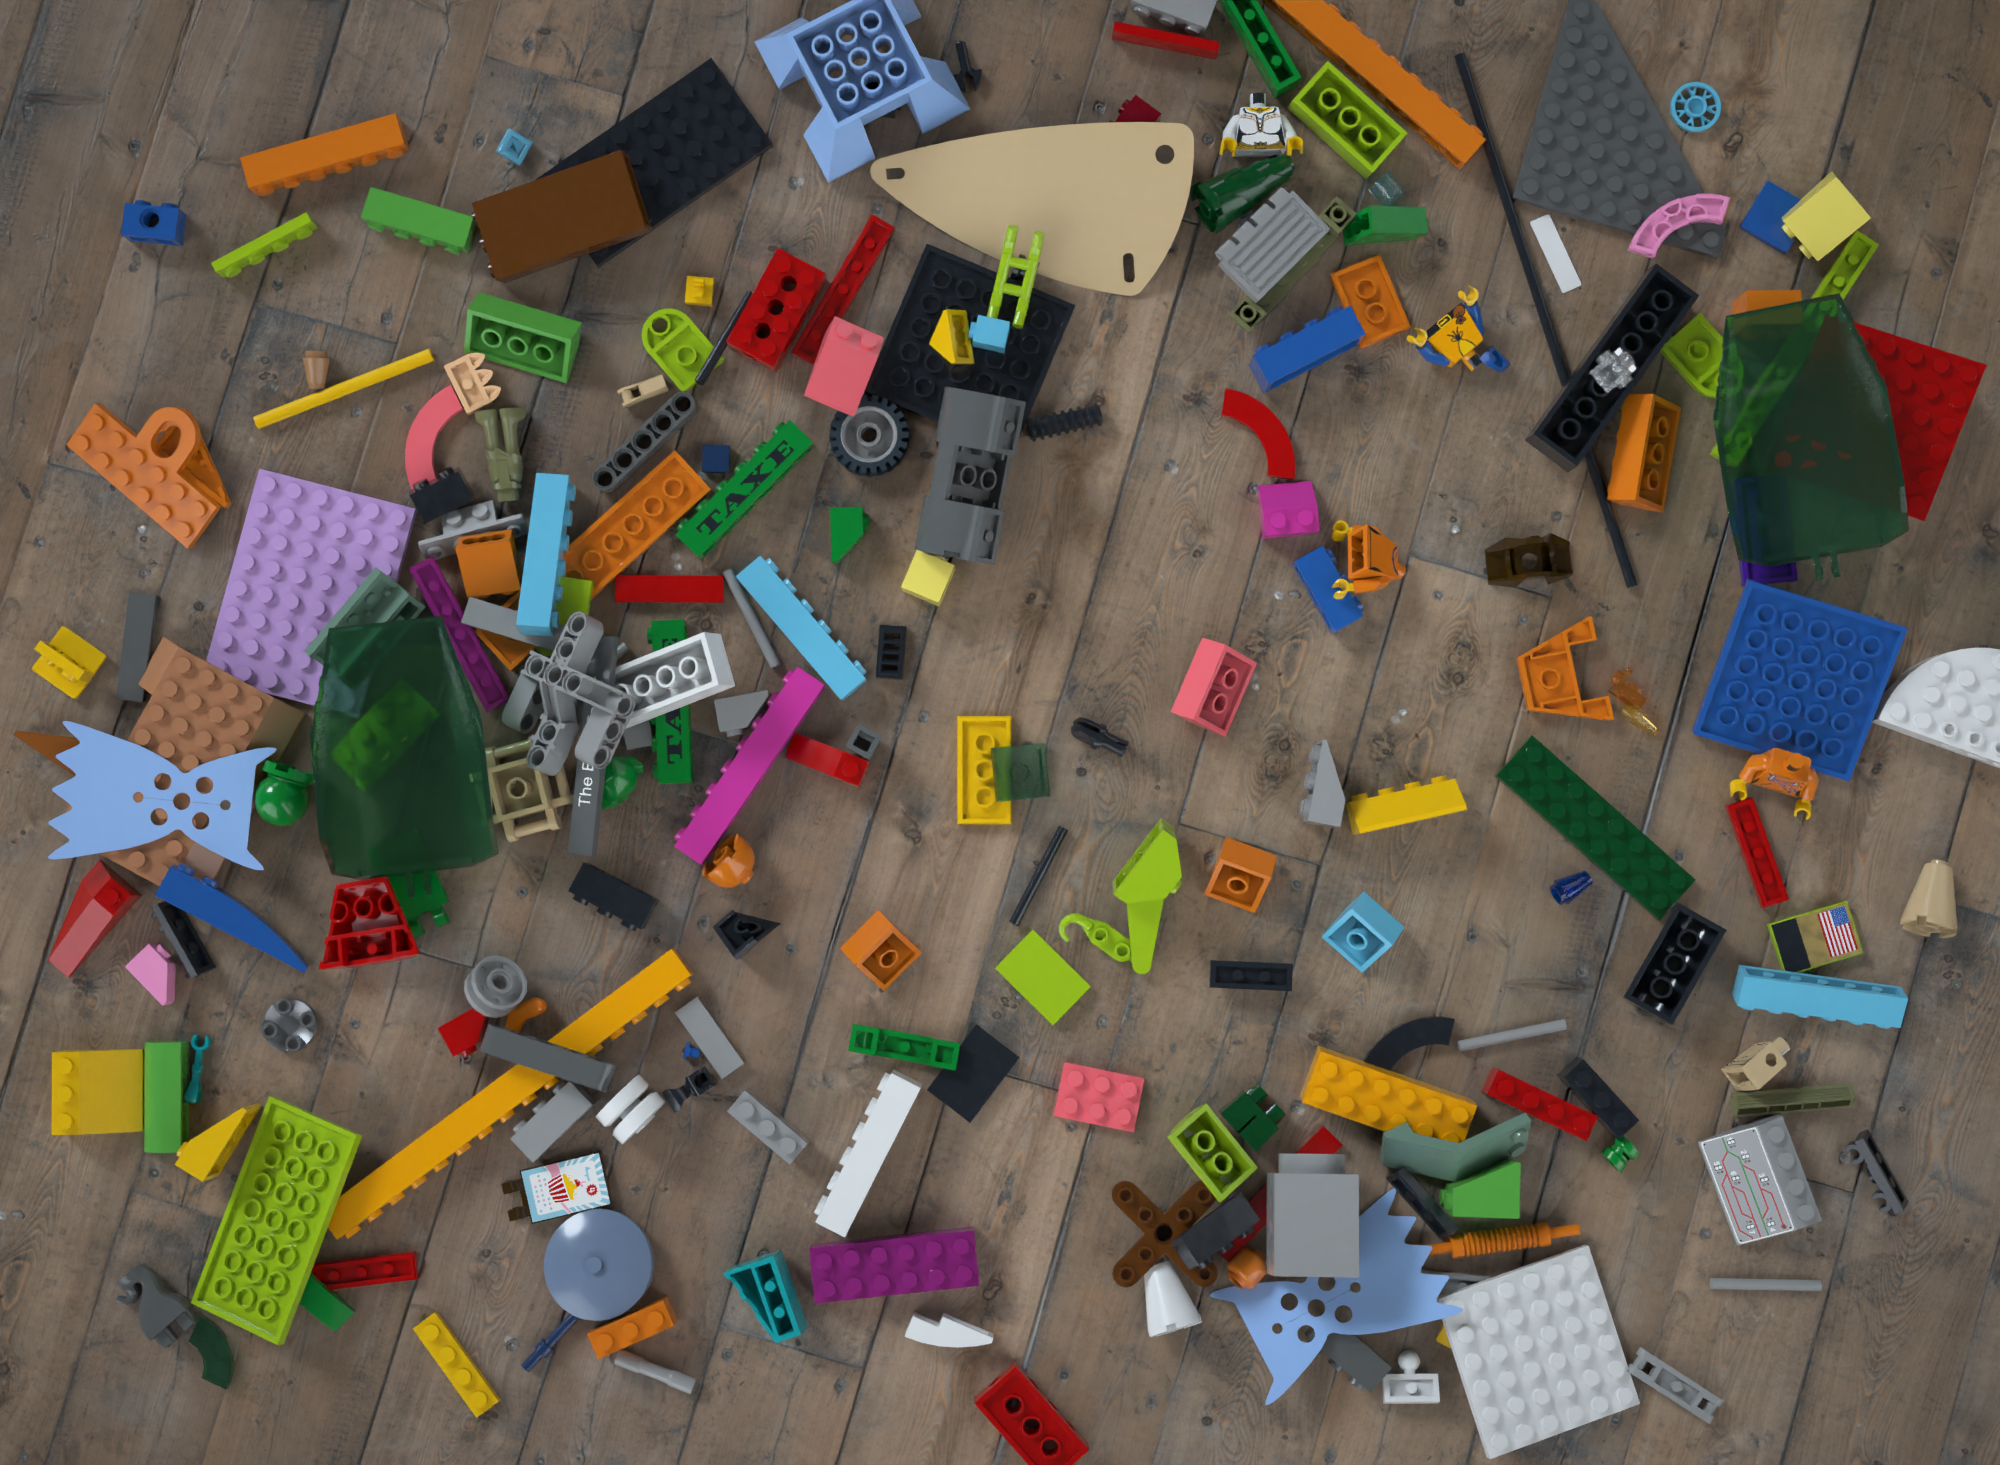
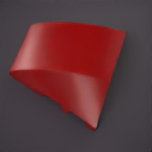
M388 877L336 885L329 916L331 924L328 937H325L324 940L326 949L324 959L320 961L319 970L370 966L407 960L420 955V951Z

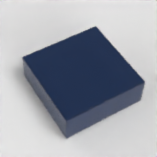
M703 445L702 472L730 474V445Z

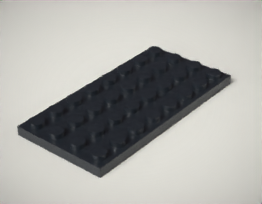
M710 58L537 179L622 150L629 155L652 230H654L771 149L773 144L713 59ZM648 233L589 253V256L599 268Z

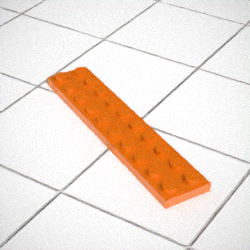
M674 450L569 545L568 551H564L563 560L566 561V574L564 577L593 581L592 600L617 575H620L712 490ZM521 590L512 596L502 607L518 611ZM478 628L474 631L511 672L531 655L529 654L530 650L534 652L537 650L534 645Z

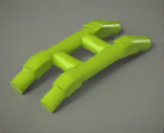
M1008 225L987 317L997 319L1003 294L1017 296L1019 300L1012 326L1021 329L1027 314L1045 234L1041 231L1034 232L1028 260L1012 256L1018 227L1016 225ZM1010 267L1025 270L1022 286L1006 283Z

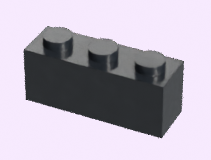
M583 862L568 890L574 894L573 900L585 906L590 902L598 907V913L610 919L613 915L622 919L621 925L632 931H635L636 928H645L659 899L588 862Z
M1576 1057L1557 1074L1559 1079L1592 1114L1598 1116L1597 1120L1613 1137L1620 1139L1640 1121L1584 1059Z
M1239 1193L1228 1199L1170 1243L1189 1270L1196 1266L1202 1269L1214 1261L1212 1255L1217 1251L1223 1254L1234 1246L1232 1240L1239 1236L1243 1239L1255 1230L1252 1226L1260 1221L1244 1195Z

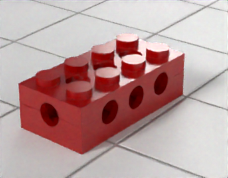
M777 248L726 340L728 347L777 373L827 282L826 273ZM788 283L797 285L793 291L787 292L783 290L784 286ZM776 306L784 308L779 315H772L770 313ZM767 329L771 331L767 338H758V333L761 330Z
M1016 1361L974 1397V1404L1028 1465H1073L1089 1451L1088 1442ZM1014 1397L1019 1399L1021 1403L1019 1406L1011 1408L1007 1406L1006 1401ZM1031 1418L1039 1422L1038 1426L1032 1429L1024 1425L1025 1421ZM1049 1439L1057 1442L1056 1447L1053 1449H1046L1042 1444Z

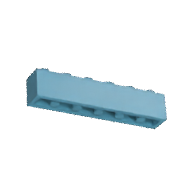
M536 473L516 621L519 633L523 635L553 637L554 627L558 628L560 613L556 609L557 602H561L563 597V587L560 586V578L566 574V561L563 560L564 551L569 549V535H566L567 526L572 525L573 519L572 510H569L570 501H575L576 486L572 485L569 475Z
M759 556L735 577L843 702L867 681L863 676L867 671L857 660L853 663L846 656L849 650L840 640L834 642L828 634L832 630L822 619L817 622L813 618L811 613L814 612V609L805 599L799 601L793 593L797 590L787 578L782 581L776 573L779 569L770 558L765 561Z
M1745 965L1738 966L1732 996L1737 1006L1745 1010L1757 1008L1774 1014H1781L1782 1012L1793 1013L1803 1018L1816 1016L1827 1021H1836L1838 1019L1855 1025H1862L1863 1023L1874 1024L1884 1029H1889L1890 1027L1901 1028L1908 1002V997L1900 986Z

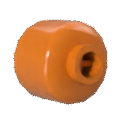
M1241 1248L1227 1264L1228 1278L1240 1289L1244 1287L1248 1289L1254 1288L1267 1274V1267L1264 1263L1266 1257L1256 1248L1253 1250Z

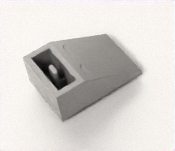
M1321 740L1316 742V745L1311 746L1308 762L1313 764L1311 772L1306 773L1304 789H1308L1306 799L1301 800L1299 815L1303 816L1302 822L1337 828L1341 827L1345 797L1327 740Z

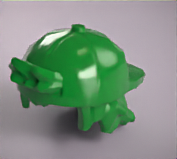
M612 756L605 769L601 811L623 803L635 789L638 773L643 772V764L637 762L635 756Z

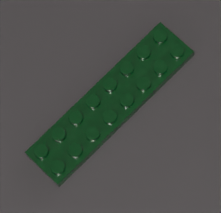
M1533 735L1523 743L1495 775L1497 779L1657 920H1661L1696 880Z

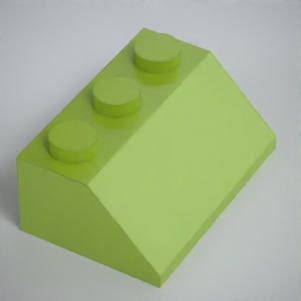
M1207 1103L1192 1110L1174 1126L1167 1137L1219 1203L1258 1168Z

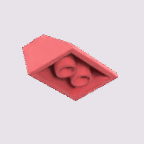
M1202 638L1171 713L1226 737L1257 662L1225 644Z

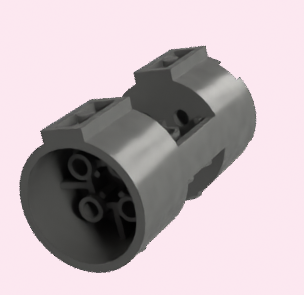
M945 387L935 441L940 443L930 495H924L915 550L995 565L1005 511L1002 510L1011 459L1016 457L1026 402Z

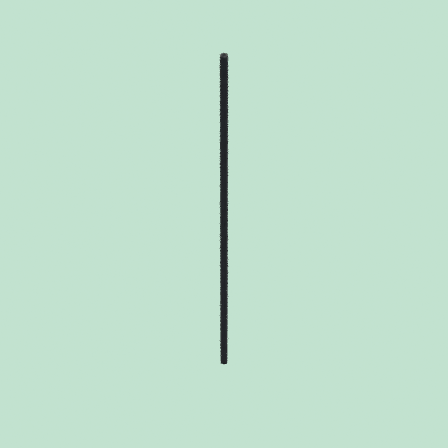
M1460 53L1454 56L1477 128L1483 133L1482 137L1486 139L1483 147L1561 387H1563L1570 378L1465 53ZM1592 446L1584 457L1626 586L1631 588L1638 584L1611 501L1607 500L1608 492Z

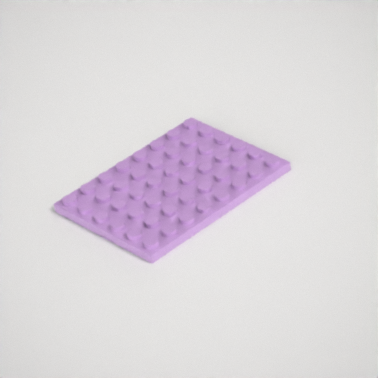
M259 469L206 661L265 693L361 717L374 668L354 690L339 680L328 668L310 657L305 652V649L375 567L398 582L417 510Z

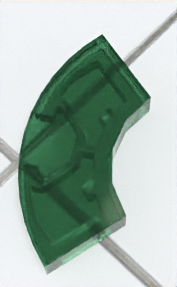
M201 1315L188 1341L198 1349L203 1358L204 1369L201 1378L223 1389H228L233 1377L234 1357L226 1339L227 1336L214 1321Z

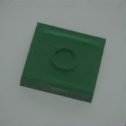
M1045 743L991 748L996 802L1050 797Z

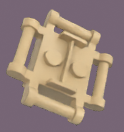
M531 736L527 740L499 748L495 746L486 748L485 755L489 768L471 774L473 782L477 784L485 816L483 818L484 827L503 823L505 835L509 842L517 841L519 837L547 829L552 831L561 829L562 822L556 808L573 804L574 794L570 792L564 765L560 772L555 775L560 797L554 799L548 775L531 769L527 765L526 758L502 765L499 764V758L528 751L532 745ZM542 811L546 812L547 819L517 827L514 824L513 819Z

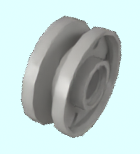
M494 955L481 960L469 972L464 983V992L468 1002L476 1011L484 1016L498 1018L509 1014L523 1000L527 992V980L524 972L515 962L507 957Z

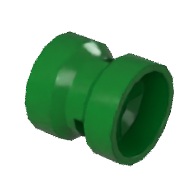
M1624 1136L1620 1139L1615 1138L1614 1144L1611 1147H1606L1601 1151L1602 1156L1618 1172L1626 1168V1163L1630 1159L1634 1160L1640 1154L1635 1146Z

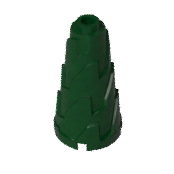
M1275 154L1241 168H1233L1210 179L1199 181L1190 188L1192 202L1196 199L1199 200V206L1195 207V211L1210 232L1216 231L1215 234L1223 231L1227 225L1251 210L1252 206L1267 197L1274 189L1290 180L1289 177L1293 175V170L1295 169L1294 163L1288 155L1280 154L1277 156Z

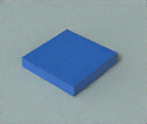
M1767 180L1738 228L1785 255L1795 241L1796 236L1791 239L1781 228L1785 224L1782 217L1801 199Z

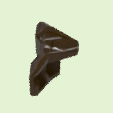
M1548 533L1543 537L1537 535L1523 539L1509 537L1501 539L1485 549L1488 585L1516 588L1524 580L1545 578L1549 585L1571 577L1573 570L1571 569L1569 552L1570 542L1552 533ZM1525 554H1533L1536 557L1537 564L1533 569H1527L1522 565V557Z

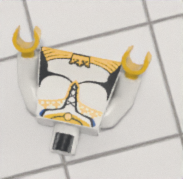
M1265 93L1250 94V107L1240 108L1239 114L1232 116L1225 127L1219 154L1223 155L1224 150H1229L1232 152V157H1258L1275 154L1278 156L1280 154L1284 155L1287 145V155L1292 156V149H1298L1301 154L1303 153V140L1297 136L1287 117L1280 114L1278 107H1266Z

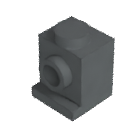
M858 723L845 747L871 761L881 743L882 735Z

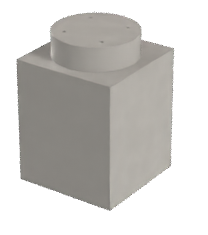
M1278 1154V1173H1266L1267 1274L1283 1277L1359 1278V1174H1345V1155Z

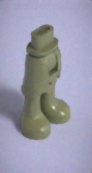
M516 407L501 408L499 411L491 409L475 412L476 422L483 426L488 448H484L485 457L488 462L489 475L494 485L493 491H497L498 502L519 501L518 489H521V484L518 483L521 482L523 477V462L518 447L517 425L518 422L525 419L526 409ZM499 411L503 427L505 450L500 449L499 443Z

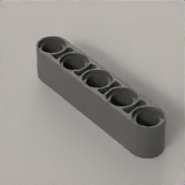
M684 391L677 392L594 471L592 480L595 487L602 493L612 494L632 477L695 416L698 407L692 395ZM689 400L691 406L687 411L681 412L677 409L680 401ZM664 418L671 420L669 429H658L660 420ZM643 437H650L652 439V443L647 449L639 448V441ZM626 455L631 456V465L627 468L620 467V459ZM605 474H611L613 477L612 483L606 487L601 486V477Z
M488 1023L480 1047V1051L603 1092H608L616 1065L611 1062Z

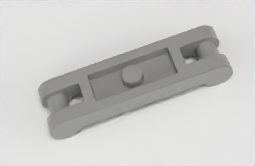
M1639 1347L1636 1352L1638 1356L1633 1364L1629 1363L1627 1371L1710 1424L1714 1418L1712 1416L1717 1406L1721 1407L1724 1400L1642 1347ZM1647 1362L1654 1365L1649 1374L1642 1371ZM1704 1397L1708 1401L1703 1409H1701L1698 1405Z

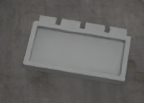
M1282 187L1267 200L1269 205L1264 203L1249 218L1251 223L1246 221L1231 236L1237 246L1228 239L1215 252L1216 257L1221 261L1218 266L1255 304L1330 230L1321 218L1294 191L1289 194Z

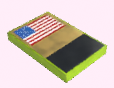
M1847 901L1767 924L1782 971L1799 973L1863 953Z

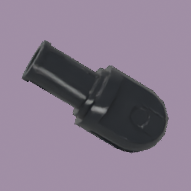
M1080 717L1073 721L1074 726H1071L1073 737L1090 745V748L1094 750L1103 747L1122 757L1127 749L1126 746L1129 745V741L1109 733L1107 725L1103 723L1098 724L1090 719Z

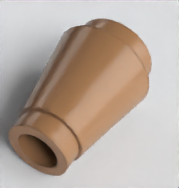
M305 351V357L302 359L309 389H325L330 358H327V351Z

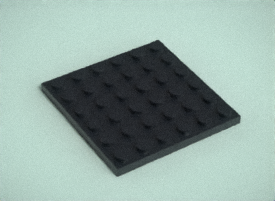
M926 244L864 392L871 396L875 395L882 399L885 398L900 408L936 423L939 421L945 387L1024 401L1026 405L1019 436L1020 439L1073 314L1075 305L1032 288L1024 325L1020 329L1012 326L1019 297L1003 294L997 319L1010 322L1005 352L1000 353L973 347V339L971 338L974 364H951L929 344L939 319L946 309L966 310L970 331L971 322L977 323L978 315L987 317L997 272ZM1007 277L1006 283L1022 286L1023 283Z

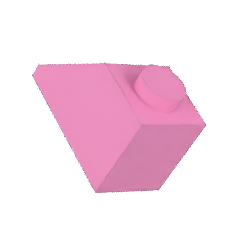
M150 943L125 967L162 1006L171 1005L175 1001L176 962L171 958L172 952L165 945Z

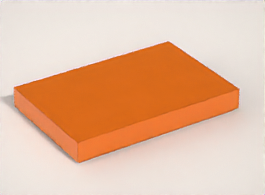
M1380 254L1330 274L1343 309L1351 306L1366 334L1359 344L1360 349L1411 328Z

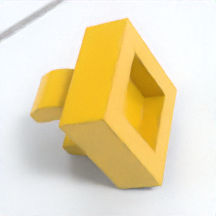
M687 276L685 304L712 307L714 278Z

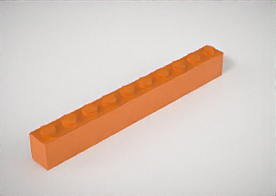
M1262 0L1459 170L1467 164L1486 139L1482 137L1483 133L1479 128L1474 125H1468L1458 110L1447 107L1442 102V98L1438 93L1426 89L1422 85L1421 79L1414 73L1409 74L1406 72L1397 58L1385 54L1376 40L1368 39L1361 33V29L1353 21L1348 22L1341 16L1340 10L1335 5L1327 4L1323 0Z

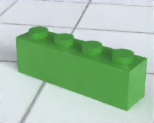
M370 187L361 218L368 224L367 227L374 231L383 232L384 229L394 232L393 235L405 240H409V237L419 239V243L429 247H435V244L444 246V250L456 255H460L461 252L470 253L477 226L473 221L474 217L373 187Z

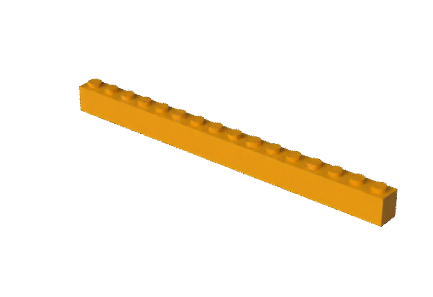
M672 948L548 1042L594 1056L604 1048L601 1043L609 1037L614 1041L626 1031L623 1027L632 1021L635 1025L647 1016L645 1010L654 1005L658 1008L670 998L667 996L669 992L675 988L679 992L691 983L689 978L694 973L677 950ZM516 1064L341 1195L329 1223V1230L337 1240L343 1236H346L347 1239L351 1238L361 1230L359 1224L366 1219L369 1222L375 1220L384 1213L381 1210L383 1206L387 1203H390L391 1206L395 1205L405 1197L403 1192L410 1186L416 1189L428 1180L425 1176L433 1169L436 1173L449 1164L447 1159L454 1153L457 1156L462 1155L472 1147L469 1143L477 1136L480 1140L494 1131L491 1127L494 1123L500 1120L503 1124L516 1114L513 1110L521 1103L524 1107L538 1098L535 1094L543 1087L547 1091L560 1080L556 1076Z

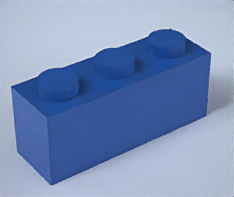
M1321 546L1294 561L1292 566L1331 634H1334L1363 617L1361 611L1364 608L1358 597H1352L1350 592H1347L1346 596L1340 600L1333 597L1335 592L1343 591L1340 587L1332 588L1335 581L1338 579L1348 581L1344 573L1339 574L1334 565L1337 561L1331 550H1325L1324 546Z

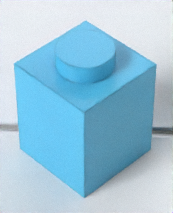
M978 315L977 323L971 322L968 338L973 339V347L1004 353L1010 322Z

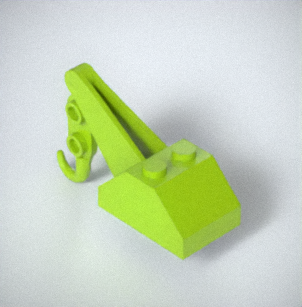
M1160 818L1112 881L1113 895L1127 904L1130 939L1108 923L1087 918L1079 913H1071L1061 920L1059 924L1061 938L1069 942L1070 938L1066 934V927L1070 923H1077L1083 928L1089 940L1109 956L1120 962L1130 961L1134 971L1138 974L1148 973L1151 969L1164 899L1169 893L1174 894L1182 884V880H1180L1182 873L1174 827Z

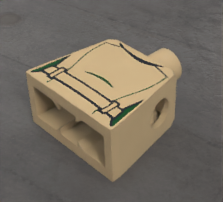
M1778 1037L1773 1042L1756 1043L1721 1068V1070L1737 1091L1759 1090L1787 1065L1783 1055L1790 1050V1047L1781 1037Z

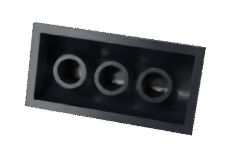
M1677 902L1623 998L1645 1013L1669 1025H1673L1727 930Z

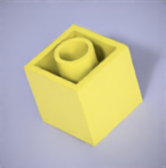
M916 550L901 589L905 593L940 607L955 572V565L948 563L947 559L937 554Z

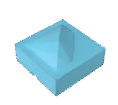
M509 128L495 152L515 165L521 166L533 142Z

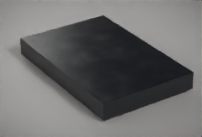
M976 1024L960 1045L956 1071L943 1068L927 1090L971 1123L1020 1057Z

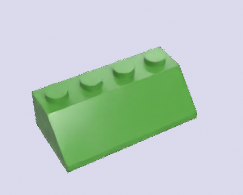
M479 292L467 311L464 353H481L485 355L486 360L567 383L579 347L582 322Z

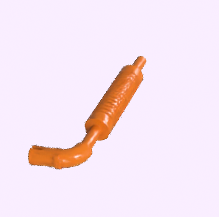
M1547 1221L1534 1223V1225L1530 1223L1529 1226L1524 1224V1226L1519 1225L1517 1227L1516 1225L1513 1228L1512 1226L1504 1227L1503 1229L1498 1228V1230L1494 1228L1493 1231L1488 1229V1232L1486 1230L1481 1232L1480 1230L1478 1232L1473 1231V1233H1462V1235L1458 1233L1449 1236L1448 1242L1424 1246H1432L1433 1249L1429 1256L1450 1253L1452 1259L1464 1258V1256L1469 1257L1470 1255L1473 1257L1475 1254L1479 1256L1480 1253L1485 1255V1252L1487 1254H1490V1252L1494 1254L1496 1251L1497 1253L1505 1252L1506 1250L1510 1251L1511 1249L1515 1251L1516 1248L1521 1250V1247L1523 1249H1526V1247L1530 1249L1531 1247L1536 1248L1537 1245L1538 1247L1550 1246L1552 1238L1580 1235L1581 1231L1579 1224L1549 1228Z

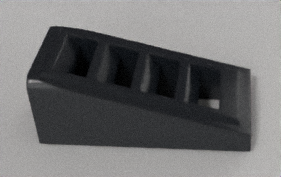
M880 625L876 679L903 681L907 626ZM885 633L901 634L900 639L885 638ZM884 644H897L900 647L899 650L884 649ZM883 654L899 655V660L883 659ZM883 665L898 666V671L882 670Z

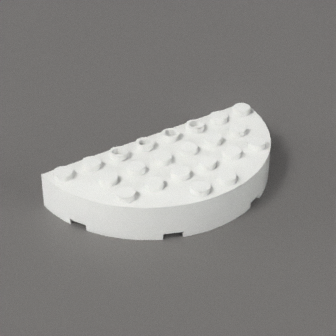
M1967 648L1930 657L1910 667L1898 676L1897 680L1883 693L1872 723L2000 768V649Z

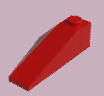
M99 860L82 879L48 961L70 978L142 895L105 862Z

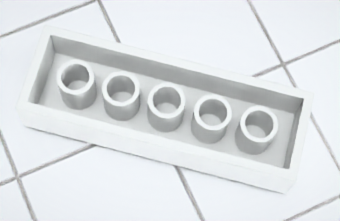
M709 632L700 633L616 667L614 688L633 696L635 699V708L626 728L735 686L721 634ZM573 697L576 716L581 730L583 701Z
M894 1069L891 1074L885 1072L877 1090L881 1091L879 1098L873 1097L864 1113L869 1117L866 1123L860 1121L852 1137L856 1141L854 1147H847L839 1164L843 1165L841 1172L835 1171L827 1186V1189L831 1190L829 1196L823 1195L814 1211V1214L818 1215L816 1223L843 1237L846 1236L921 1089L922 1083Z

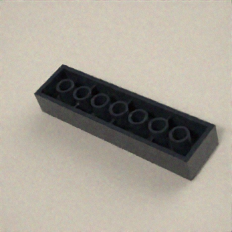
M1657 263L1649 268L1541 416L1525 441L1565 471L1569 472L1576 468L1700 295Z

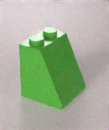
M1508 1157L1457 1182H1444V1189H1440L1439 1194L1440 1206H1444V1211L1452 1217L1519 1219L1521 1163Z

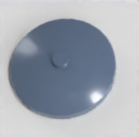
M592 1209L580 1212L567 1219L552 1235L544 1257V1276L549 1292L554 1300L573 1316L592 1321L613 1319L635 1307L647 1292L654 1269L652 1247L643 1229L625 1214L608 1209Z

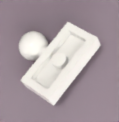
M1413 1350L1401 1352L1398 1357V1364L1404 1370V1374H1386L1382 1379L1383 1404L1439 1403L1438 1374H1415V1370L1420 1365L1418 1354Z

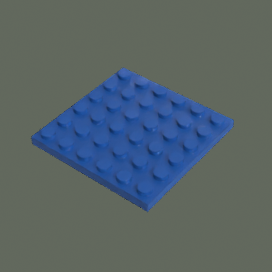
M1747 579L1691 732L1698 736L1758 754L1773 748L1799 753L1812 759L1810 767L1814 768L1815 771L1850 781L1908 628Z

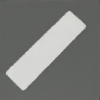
M1547 214L1531 221V227L1562 293L1581 286L1580 279L1550 215Z

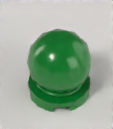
M265 759L262 770L268 772V777L259 783L255 791L254 805L265 822L273 826L292 825L301 820L308 810L310 796L306 787H309V785L316 786L319 775L310 771L296 770L294 766Z

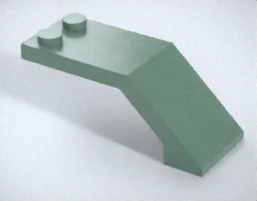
M1525 1112L1460 1143L1416 1134L1406 1122L1383 1133L1380 1163L1386 1167L1395 1169L1405 1167L1409 1172L1457 1182L1510 1156L1517 1157L1522 1154L1527 1146L1531 1119Z

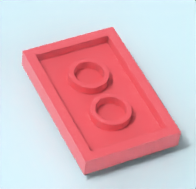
M1064 1062L1053 1116L1134 1132L1144 1078Z

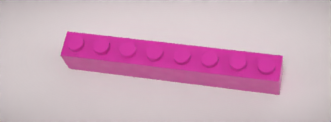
M797 667L795 671L789 670L782 681L785 684L780 693L776 691L767 702L769 709L765 715L759 714L751 727L754 731L749 738L746 736L742 738L736 747V750L739 752L734 760L729 758L720 772L723 773V776L719 782L713 781L705 792L708 798L703 805L699 803L696 805L689 816L692 818V821L688 827L682 826L674 839L677 843L674 847L700 865L706 863L826 688L823 683L801 668Z

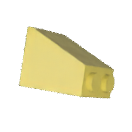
M1830 172L1782 217L1785 224L1781 228L1791 239L1796 236L1800 240L1802 245L1799 246V249L1808 259L1813 256L1819 261L1871 219V217L1836 175Z

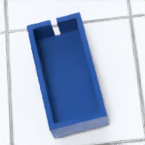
M1342 306L1336 307L1327 313L1328 316L1323 320L1319 321L1315 318L1304 324V329L1295 334L1294 331H1290L1279 337L1280 341L1275 345L1271 346L1270 343H1267L1255 350L1256 353L1252 356L1249 367L1263 394L1358 346L1366 334L1351 306L1345 309Z

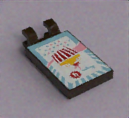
M601 1150L521 1169V1178L501 1184L504 1195L520 1191L523 1206L508 1210L510 1222L530 1216L531 1223L535 1224L613 1204Z

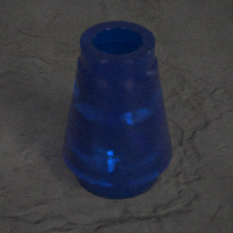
M1582 871L1555 880L1554 884L1550 886V892L1559 905L1569 904L1591 886L1593 882L1590 875L1586 871Z

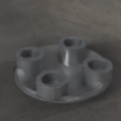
M283 998L273 1003L266 1011L261 1033L273 1048L282 1052H296L304 1049L314 1039L318 1025L317 1017L312 1007L305 1001L297 998Z

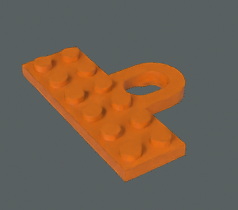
M95 403L66 444L187 549L193 548L222 507L182 473V470L198 449L201 439L199 424L195 417L186 409L181 407L161 408L150 416L141 431L136 434L103 404ZM176 426L181 431V438L178 441L179 446L170 457H165L157 450L156 439L161 432L168 431L170 427Z

